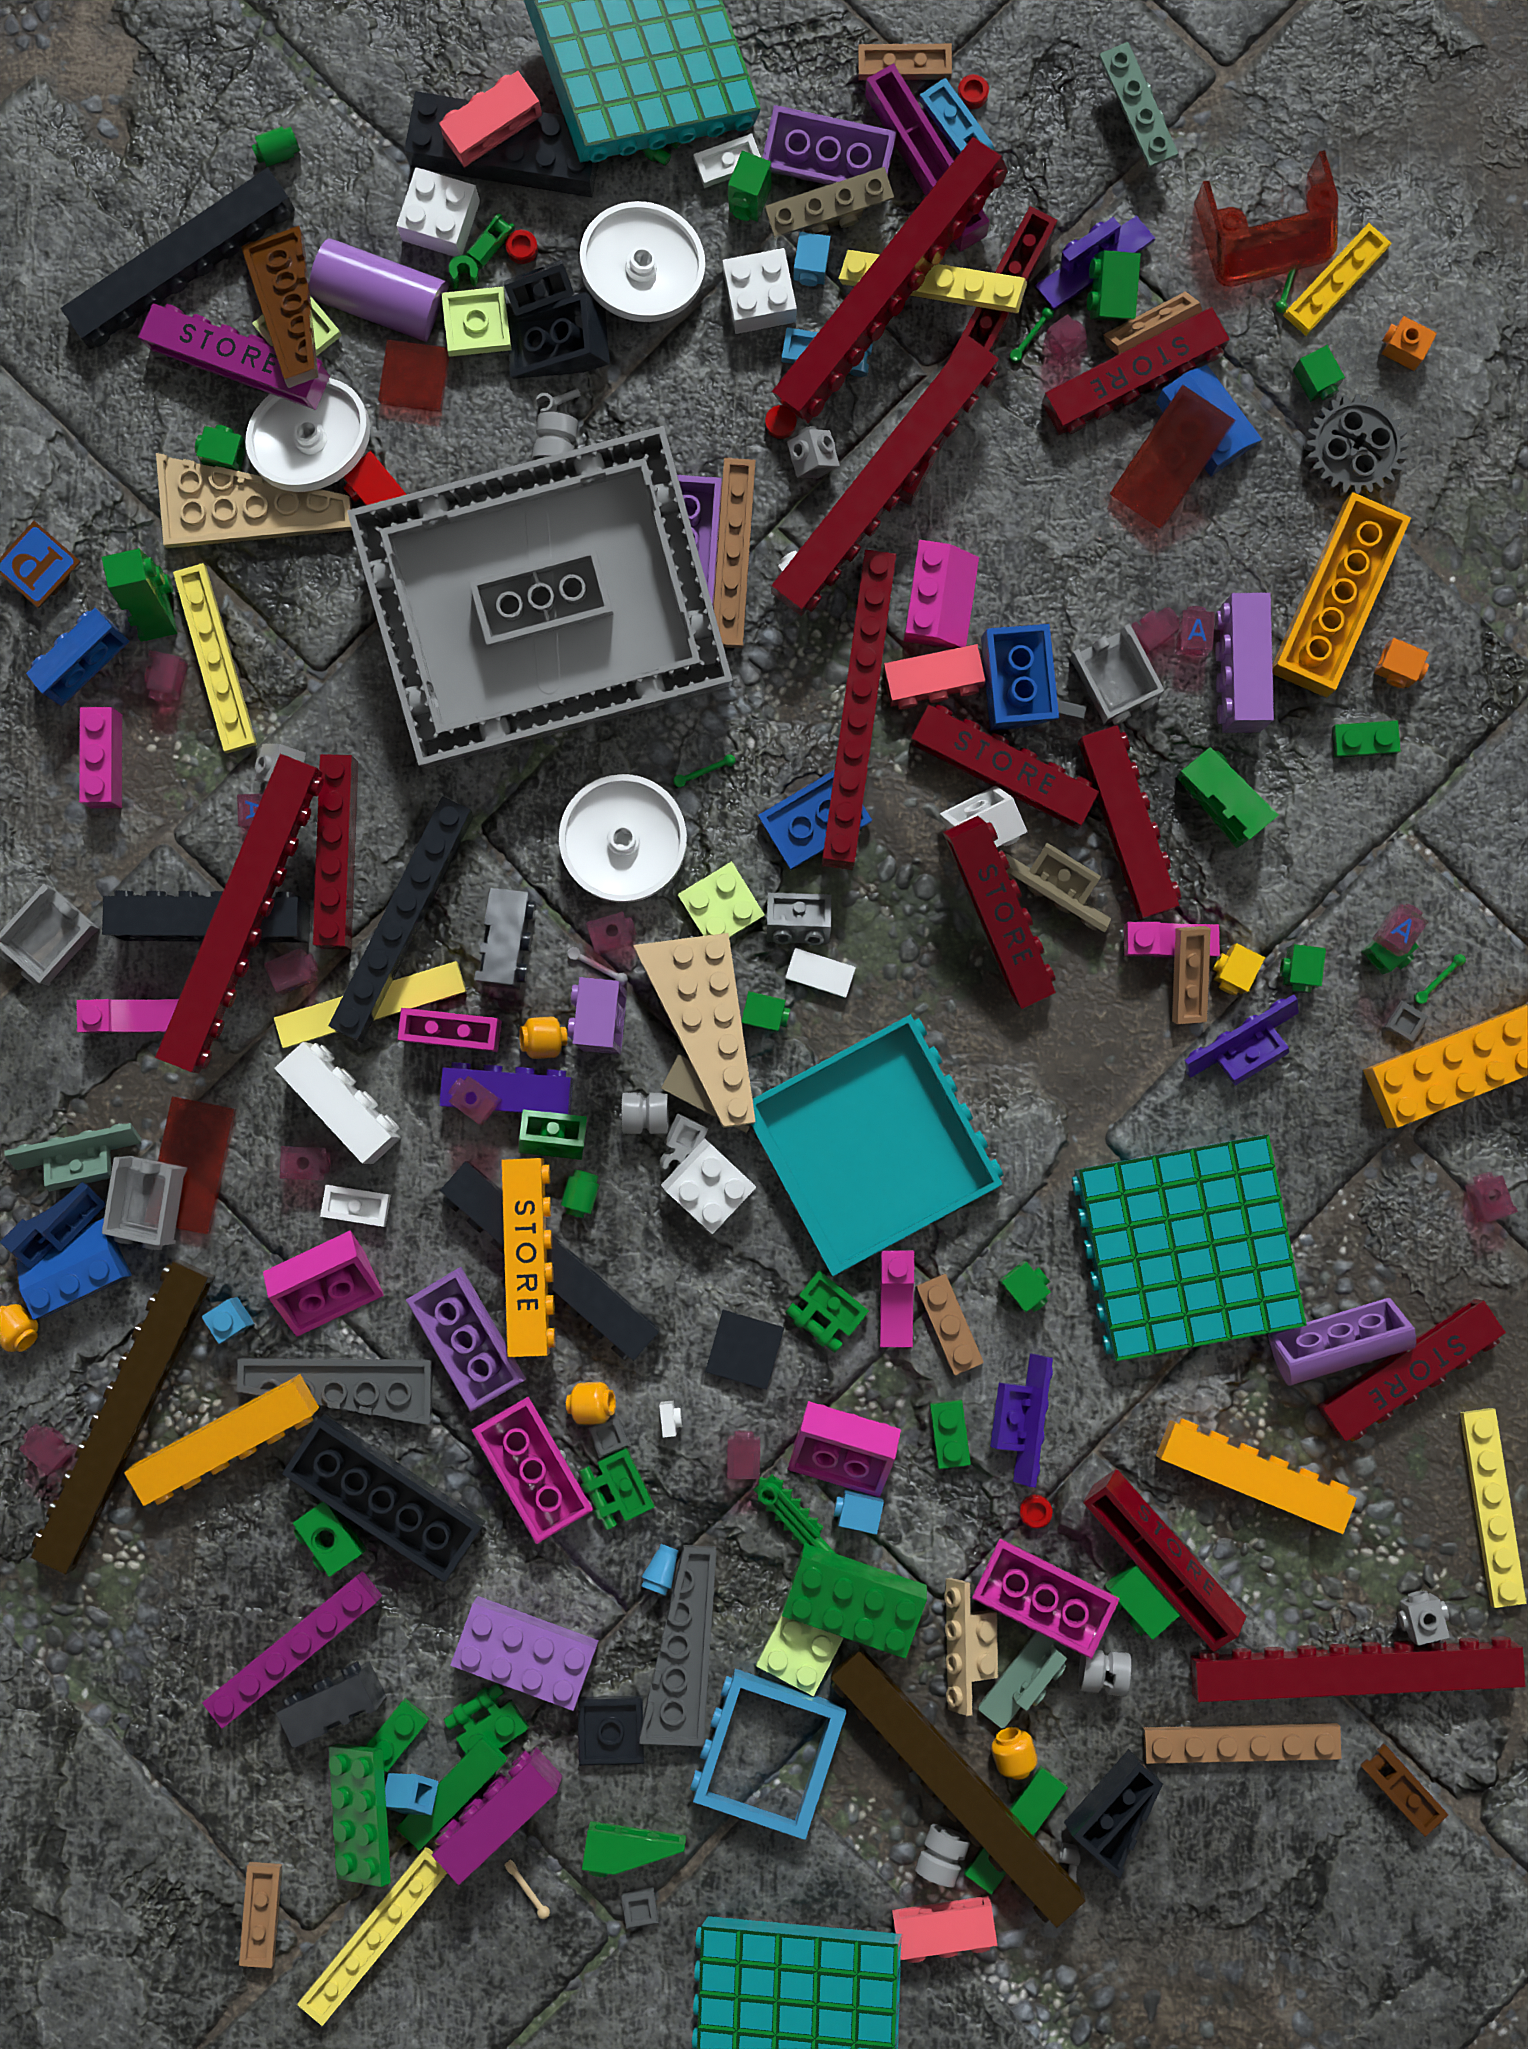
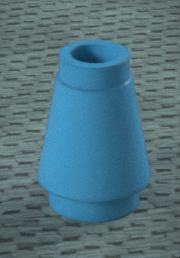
M660 1544L659 1550H657L642 1575L644 1580L641 1586L666 1595L668 1588H672L678 1550Z

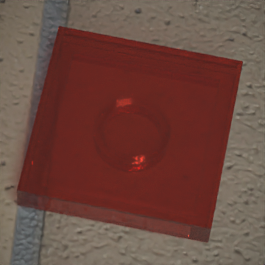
M387 340L378 397L379 403L442 412L450 358L448 348Z

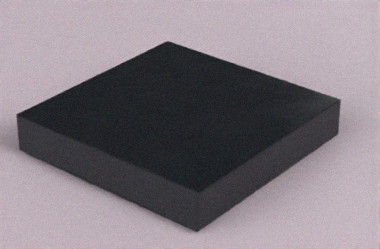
M723 1309L705 1372L767 1390L784 1327Z
M643 1696L578 1697L579 1766L644 1764V1744H639L638 1741L644 1716Z

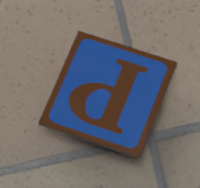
M33 521L0 557V575L36 607L40 608L51 595H56L70 580V574L81 561L37 522Z

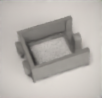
M1130 623L1125 625L1121 632L1109 638H1106V636L1095 641L1093 646L1081 652L1079 649L1073 651L1069 658L1103 721V725L1111 721L1114 725H1117L1130 718L1131 711L1141 707L1142 711H1145L1159 703L1158 698L1165 691Z
M43 884L1 930L0 956L8 963L13 964L16 962L23 968L21 975L32 984L40 983L49 986L57 974L91 936L100 929L53 887Z
M133 1156L114 1157L102 1234L114 1236L113 1241L118 1243L133 1244V1241L143 1242L142 1247L151 1250H162L163 1245L175 1244L174 1234L183 1178L187 1167Z

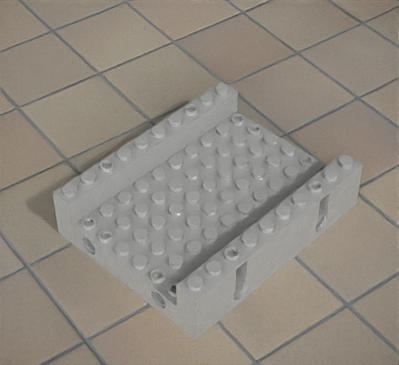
M664 425L347 510L417 762L421 767L432 768L731 687L732 676Z

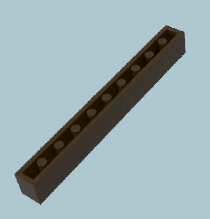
M182 1260L173 1261L172 1265L167 1264L160 1276V1281L163 1283L158 1294L154 1293L146 1305L145 1310L148 1311L144 1323L140 1322L136 1326L132 1334L133 1346L130 1352L123 1354L118 1363L117 1369L120 1370L116 1381H111L104 1392L103 1399L106 1402L102 1410H98L90 1421L89 1428L92 1431L87 1441L83 1440L76 1450L74 1457L78 1460L73 1470L69 1469L61 1481L60 1487L63 1488L59 1499H55L47 1510L46 1517L49 1520L45 1528L40 1529L34 1537L31 1546L35 1549L30 1558L65 1575L76 1568L216 1276Z
M861 1645L832 1671L831 1679L833 1682L831 1686L843 1699L848 1697L856 1705L853 1710L864 1723L870 1721L878 1730L875 1733L878 1739L887 1748L893 1746L900 1754L898 1760L902 1766L910 1773L915 1771L922 1779L920 1784L932 1798L937 1795L945 1804L943 1810L948 1817L955 1823L959 1820L967 1828L965 1834L977 1848L982 1845L990 1854L988 1856L990 1863L997 1871L1001 1873L1004 1870L1013 1879L1010 1883L1022 1898L1027 1895L1035 1904L1033 1909L1042 1921L1047 1923L1050 1920L1058 1928L1086 1902L1084 1891Z

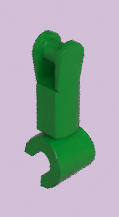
M498 213L492 219L482 235L466 253V256L459 255L451 260L449 264V277L451 286L455 290L459 286L458 276L461 273H468L471 284L476 287L479 278L478 268L483 269L496 251L506 242L508 236L514 232L516 226L513 223L508 224L502 219V214ZM494 230L501 234L498 239L492 235Z

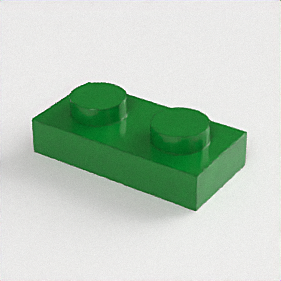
M1398 720L1336 724L1332 727L1335 758L1389 755L1401 752Z
M962 1399L930 1403L938 1468L944 1469L971 1465Z
M404 1698L365 1747L383 1749L384 1771L387 1773L430 1718Z

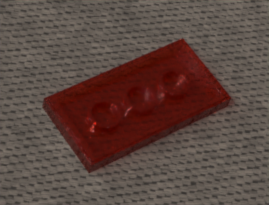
M1182 384L1110 492V495L1159 529H1163L1236 420Z
M172 1096L158 1162L187 1167L183 1178L176 1228L210 1234L237 1109ZM154 1177L145 1222L159 1224L166 1179Z

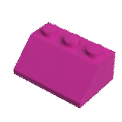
M919 540L904 642L952 649L966 647L979 562L978 556L951 544Z
M351 1230L263 1271L268 1298L296 1337L384 1296L365 1251Z
M808 1401L787 1470L880 1498L895 1460L901 1429Z

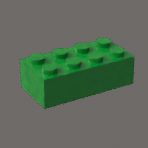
M804 1543L784 1600L782 1616L906 1659L927 1601V1585Z

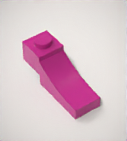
M1127 922L1124 924V956L1175 957V929L1206 926L1211 928L1210 957H1219V924Z
M179 999L77 1000V1032L84 1034L166 1032Z
M881 1250L880 1347H913V1250Z

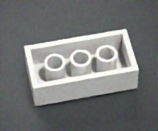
M302 1042L275 1067L276 1071L362 1164H374L401 1139L396 1133L400 1128L388 1115L379 1114L374 1109L378 1106L376 1101L367 1092H361L353 1086L356 1080L346 1069H340L338 1066L335 1067L332 1063L335 1059L334 1056L323 1045L319 1046L317 1043Z

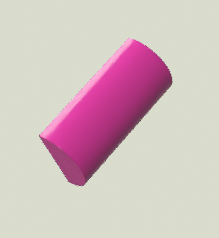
M529 1396L472 1429L536 1544L593 1511Z
M1001 1538L972 1596V1599L1092 1659L1120 1599Z

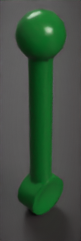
M1294 251L1291 254L1290 260L1292 264L1280 301L1275 305V309L1279 313L1285 312L1288 308L1286 301L1297 265L1303 260L1301 251Z
M1048 307L1042 311V317L1018 349H1013L1010 352L1009 358L1013 363L1021 361L1022 352L1044 323L1053 318L1054 311Z
M728 754L723 760L685 776L681 774L674 777V784L678 788H682L686 785L687 781L725 765L733 766L736 759L733 755Z
M1456 954L1453 962L1424 991L1417 992L1414 995L1415 1002L1418 1004L1426 1003L1428 995L1457 966L1465 964V956Z

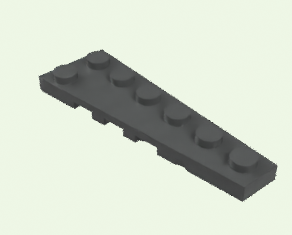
M239 1358L237 1360V1392L260 1396L301 1374L318 1405L420 1424L432 1423L433 1359Z
M683 1545L639 1733V1744L704 1746L717 1549L715 1546Z

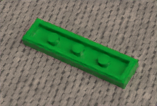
M484 1735L439 1781L432 1815L408 1814L398 1824L396 1829L420 1851L506 1762L508 1757Z
M1040 1765L1009 1809L1034 1836L1068 1787ZM982 1846L964 1873L980 1887L992 1894L1006 1875V1872L1003 1870L1000 1873L994 1868L988 1859L990 1854Z

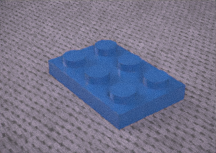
M835 769L758 815L759 820L790 871L824 851ZM863 805L859 830L872 823V819Z

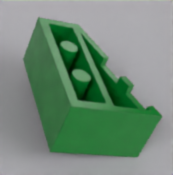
M140 548L101 557L108 589L120 609H128L132 616L128 617V622L131 626H137L139 640L143 642L178 634L169 593H173L172 581L170 576L165 574L162 568L154 563L152 557H148Z
M1211 747L1176 776L1236 849L1279 816L1229 766L1224 755L1219 751H1214Z

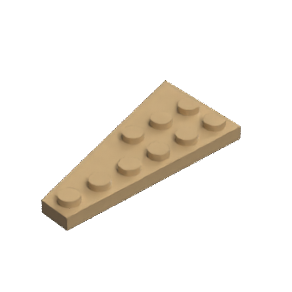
M156 453L163 545L166 548L352 530L347 510L352 509V503L348 495L321 489L306 492L286 491L269 484L258 475L218 466H206L197 464L195 461L179 460Z
M729 933L633 945V949L639 957L646 975L653 985L661 1005L682 1047H684L722 1127L755 1124Z

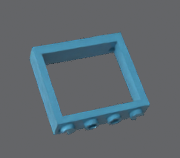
M734 1669L732 1678L726 1676L720 1695L725 1696L722 1709L716 1707L710 1727L715 1728L712 1740L705 1739L700 1758L705 1760L702 1771L695 1770L690 1786V1790L695 1791L693 1802L806 1840L845 1719L846 1707L816 1695L813 1697L804 1691ZM740 1688L828 1717L795 1820L707 1791Z

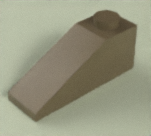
M678 1055L661 1089L718 1118L698 1075L691 1065L688 1055L686 1057ZM748 1125L733 1126L745 1133L750 1128Z

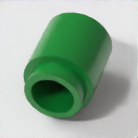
M280 126L254 136L257 143L251 145L258 163L265 162L267 167L294 158V154L300 152L291 126L285 129Z
M574 1169L573 1175L568 1178L561 1202L562 1206L567 1207L566 1214L584 1218L585 1213L592 1214L600 1184H597L598 1175Z

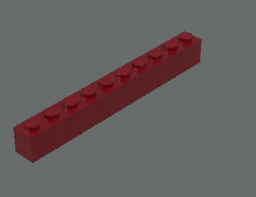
M972 137L772 390L775 397L784 407L807 424L813 417L818 416L822 412L825 402L831 394L841 388L847 374L853 367L860 364L866 350L874 341H877L882 336L885 326L893 316H897L902 311L908 297L913 291L918 290L922 286L927 273L934 265L941 262L947 248L963 234L966 224L973 215L978 214L983 209L986 199L993 190L1002 185L1008 170L1000 154Z
M1029 206L995 273L1025 278L1028 284L1054 235L1058 220ZM976 307L949 360L968 336L992 353L1013 312ZM945 435L937 444L940 446V449L932 461L929 463L924 461L918 468L921 473L910 488L905 485L898 495L901 496L900 501L910 506L912 505L947 438Z
M970 336L966 338L771 585L772 595L801 617L806 610L812 612L822 599L820 593L826 585L832 587L842 574L839 568L846 560L849 562L853 561L862 548L859 545L866 535L871 537L881 524L880 516L885 510L890 513L901 499V496L898 495L905 485L909 488L913 485L921 473L918 468L924 461L931 462L938 453L940 446L937 444L944 435L949 438L954 433L960 423L957 419L963 411L969 413L979 400L977 394L984 386L988 389L999 374L996 371L999 358Z
M866 549L864 552L822 866L853 870L855 864L896 553Z
M280 753L155 1058L200 1074L201 1069H206L212 1057L210 1047L214 1038L218 1039L223 1031L225 1021L222 1018L226 1008H231L237 996L235 986L239 977L243 978L248 970L250 960L247 959L251 947L255 948L259 943L262 935V930L259 929L262 920L270 915L274 906L273 893L276 886L280 887L284 882L287 869L284 867L289 856L293 857L298 848L299 839L296 838L301 826L305 827L311 815L309 806L313 796L317 797L322 789L324 779L321 776L323 773L317 767Z
M1495 1636L1491 1637V1642H1479V1639L1460 1638L1458 1639L1459 1643L1446 1644L1445 1640L1426 1643V1645H1414L1412 1641H1395L1394 1646L1381 1647V1643L1365 1642L1361 1644V1648H1349L1347 1644H1331L1329 1649L1316 1650V1646L1301 1645L1296 1647L1297 1651H1284L1282 1647H1266L1264 1652L1251 1653V1649L1236 1648L1231 1650L1232 1654H1219L1217 1650H1201L1199 1655L1190 1656L1192 1695L1198 1702L1526 1687L1523 1647L1511 1641L1510 1637Z

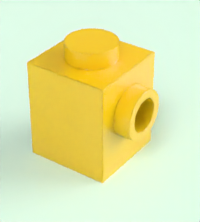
M1236 943L1230 946L1226 955L1221 953L1213 968L1217 974L1213 980L1221 983L1219 988L1231 995L1244 994L1249 991L1265 957Z

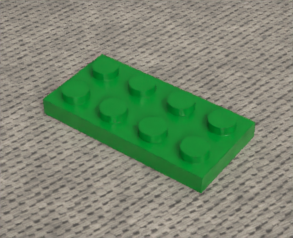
M340 1743L329 1746V1768L337 1879L383 1887L391 1883L383 1749Z

